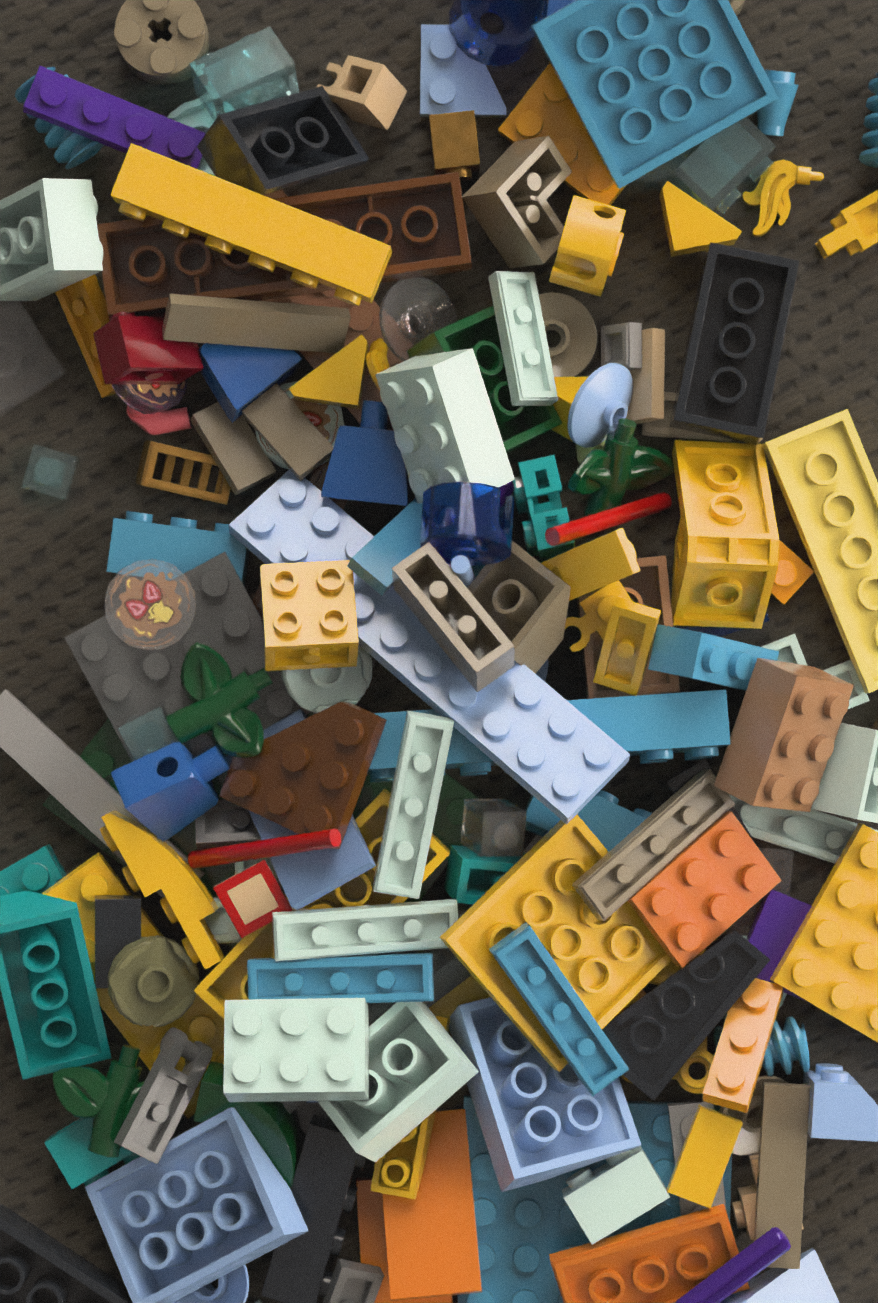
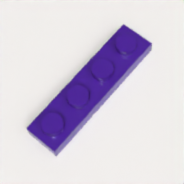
M39 66L23 106L24 113L126 154L132 143L198 169L202 154L197 146L206 133Z

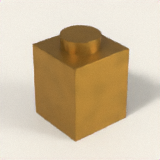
M474 110L429 115L435 175L459 172L460 181L471 179V172L480 171Z

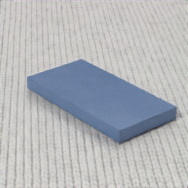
M301 709L295 711L264 729V739L308 718ZM229 755L226 759L230 766L233 756ZM249 811L261 840L298 834ZM353 814L340 849L327 848L269 857L288 901L295 910L305 907L376 866Z

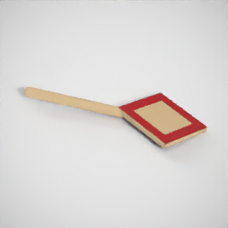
M265 859L213 886L241 938L271 923L272 912L297 911L289 904Z

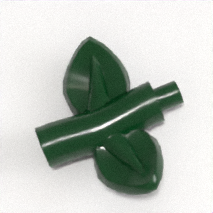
M619 419L616 431H611L607 434L604 450L593 449L569 480L568 487L573 493L577 495L590 494L583 512L584 517L619 506L626 489L639 490L646 488L674 472V463L668 456L650 447L637 446L638 441L633 437L636 423L630 419Z
M196 642L190 647L185 656L180 675L181 687L190 700L195 703L167 715L166 720L182 744L211 731L217 748L227 755L249 758L260 754L264 744V730L258 715L247 707L261 698L258 691L273 683L270 676L263 667L250 676L243 671L232 678L231 669L224 658L211 647Z
M123 1045L119 1061H111L106 1077L97 1069L81 1066L63 1068L53 1073V1086L65 1110L74 1117L93 1118L88 1150L95 1154L112 1158L119 1157L121 1146L114 1143V1140L145 1082H138L142 1068L136 1065L140 1049L137 1047Z

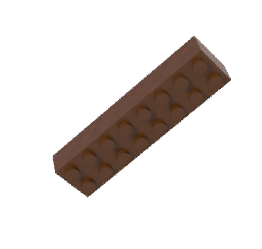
M459 172L274 198L276 201L390 245L392 254L380 283L472 270ZM151 216L146 217L144 221L130 219L97 224L99 241L103 246L104 252L102 277L109 317L123 311L135 313L136 316H150L155 313L166 312L169 294L262 301L336 290L321 283H318L316 289L303 286L290 279L293 272L275 266L273 272L260 269L247 262L250 255L232 249L230 255L217 252L204 245L207 238L189 232L187 238L174 235L161 228L164 221Z

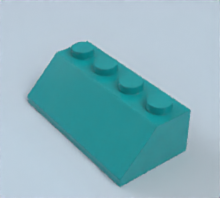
M28 890L0 896V989L22 1079L112 1058L77 903Z

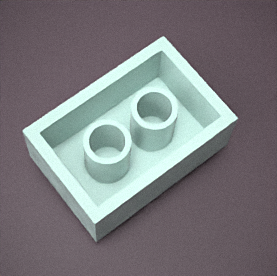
M42 178L0 200V301H37L103 271L102 261L104 252L103 246L99 241L96 221L98 205L93 195L91 180Z
M473 348L415 356L375 374L380 388V396L386 406L395 433V442L401 451L409 475V484L415 494L417 503L476 499L515 479Z
M365 998L225 1000L223 1094L229 1102L369 1100V1008Z
M396 1002L369 1026V1100L318 1102L355 1152L377 1162L479 1071L426 1004L423 1002Z

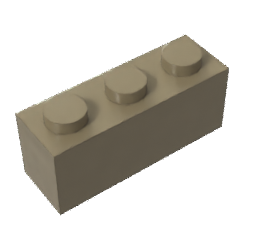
M430 542L392 567L394 590L476 692H479L515 666L514 645Z

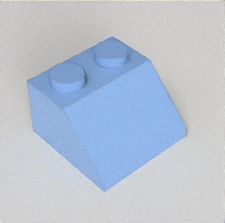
M817 1063L815 1071L809 1070V1072L804 1073L803 1084L810 1086L807 1133L811 1138L878 1142V1105L849 1072L843 1071L842 1065Z

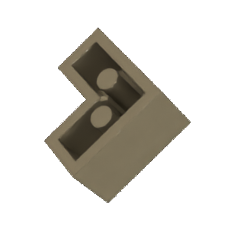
M549 135L515 141L462 196L509 268L544 264L559 247L564 226L546 199L572 171Z

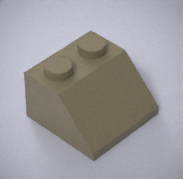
M507 537L469 585L468 590L514 645V661L521 666L525 664L536 674L563 640L571 587Z

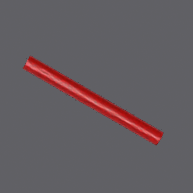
M661 492L548 528L545 532V539L549 545L556 546L667 510L671 507L672 500L668 493Z
M334 828L195 850L188 854V863L191 868L198 869L334 848L340 845L341 834Z

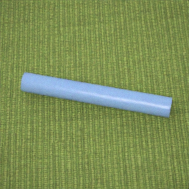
M463 555L454 557L451 562V568L468 588L475 579L470 562Z

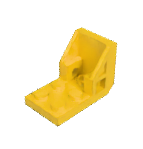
M675 440L672 458L681 517L674 548L671 598L673 625L762 629L779 559V534L764 448L762 444Z

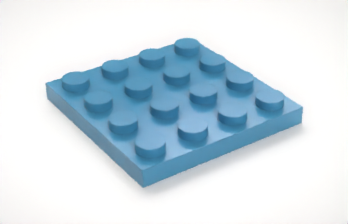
M575 0L531 25L534 34L612 180L619 189L778 99L728 0Z

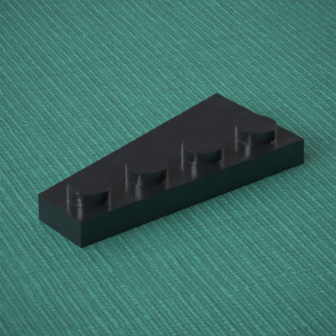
M733 930L689 962L684 968L678 970L614 1017L602 1030L629 1068L623 1075L654 1101L763 970L770 959L736 930Z

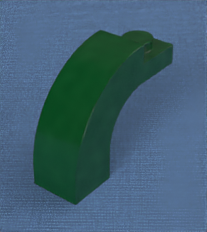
M211 1061L201 1081L194 1121L203 1123L226 1109L234 1107L287 1185L292 1187L301 1155L300 1135L292 1113L289 1114L280 1101L229 1102L223 1094L224 1064Z

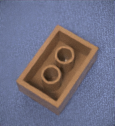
M666 556L637 558L636 561L641 571L619 580L633 602L661 610L658 621L659 625L673 627ZM600 589L576 598L578 618L586 615L578 603ZM597 631L590 634L588 644L582 649L587 699L635 696L593 682L603 640ZM652 643L641 688L637 695L680 692L679 676L648 670L653 648Z
M757 658L730 737L731 744L726 748L714 786L752 806L810 812L813 802L818 796L819 785L828 759L833 753L834 742L843 716L848 710L849 699L854 685L816 667Z

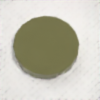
M159 935L141 937V939L126 945L113 959L107 976L108 994L116 1010L132 1024L140 1026L153 1025L154 1027L166 1026L181 1018L194 1003L197 993L193 990L197 987V980L199 981V970L188 956L185 948L175 940Z

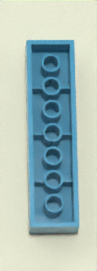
M726 689L567 700L626 750L630 756H640V764L667 762V760L673 759V753H684L685 761L712 759L714 756H719L718 749L731 744ZM434 709L413 711L440 716ZM407 711L374 713L387 719L367 773V775H370L371 783L394 780ZM453 727L445 769L460 768V776L486 775L488 774L487 772H491V766H498Z

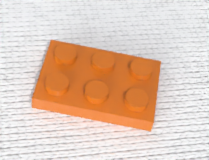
M727 811L635 893L628 902L675 966L684 968L782 880L733 812Z

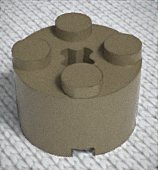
M126 0L120 8L115 22L114 36L124 60L139 78L151 84H173L188 80L200 70L208 55L209 32L203 14L194 0ZM168 29L171 39L166 41L161 38L157 41L154 33L157 30L164 32Z

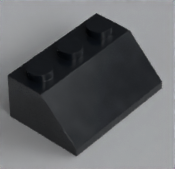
M323 86L219 114L197 146L216 177L261 195L364 165L369 160Z

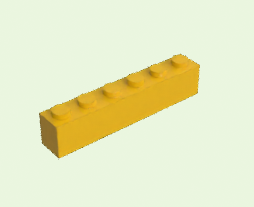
M132 143L111 192V197L114 201L121 204L118 211L129 217L144 221L146 215L164 221L161 228L174 235L187 238L189 232L207 238L204 245L208 248L226 255H230L232 249L250 255L247 262L253 266L269 272H273L275 266L293 272L290 278L292 281L312 289H316L318 283L336 289L333 295L335 298L355 306H359L361 300L372 304L392 254L390 245Z

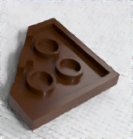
M339 702L265 738L260 754L249 758L233 757L219 796L298 834L335 828L341 834V843L338 847L330 849H340L387 719L349 702Z

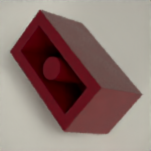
M119 312L111 315L108 318L109 322L93 332L105 384L178 385L204 368L198 343L163 340L162 326L165 312L155 313L150 316H136L132 312Z

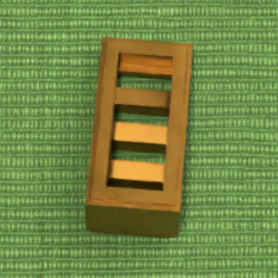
M145 440L136 484L227 505L231 489L219 469L214 493L206 491L212 465L217 466L211 455ZM158 452L165 454L160 480L152 478ZM176 456L184 458L178 484L170 483ZM194 461L202 462L196 488L189 487Z

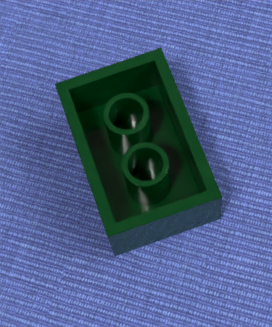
M494 306L433 332L406 351L409 358L420 355L473 348L506 453L536 440L562 424L553 404L551 406H512Z

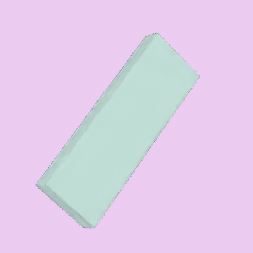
M496 271L488 279L512 406H551L558 401V395L535 273Z

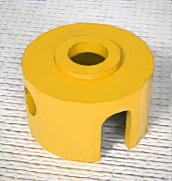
M574 195L549 282L601 297L607 275L612 276L624 236V233L620 231L626 210Z

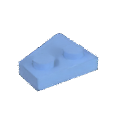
M421 24L420 117L474 110L475 117L506 118V106L467 26Z

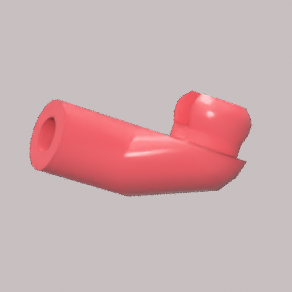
M137 392L139 395L151 400L146 393ZM136 393L131 394L127 399L126 412L130 420L149 435H161L191 429L187 407L164 411L156 403H151Z

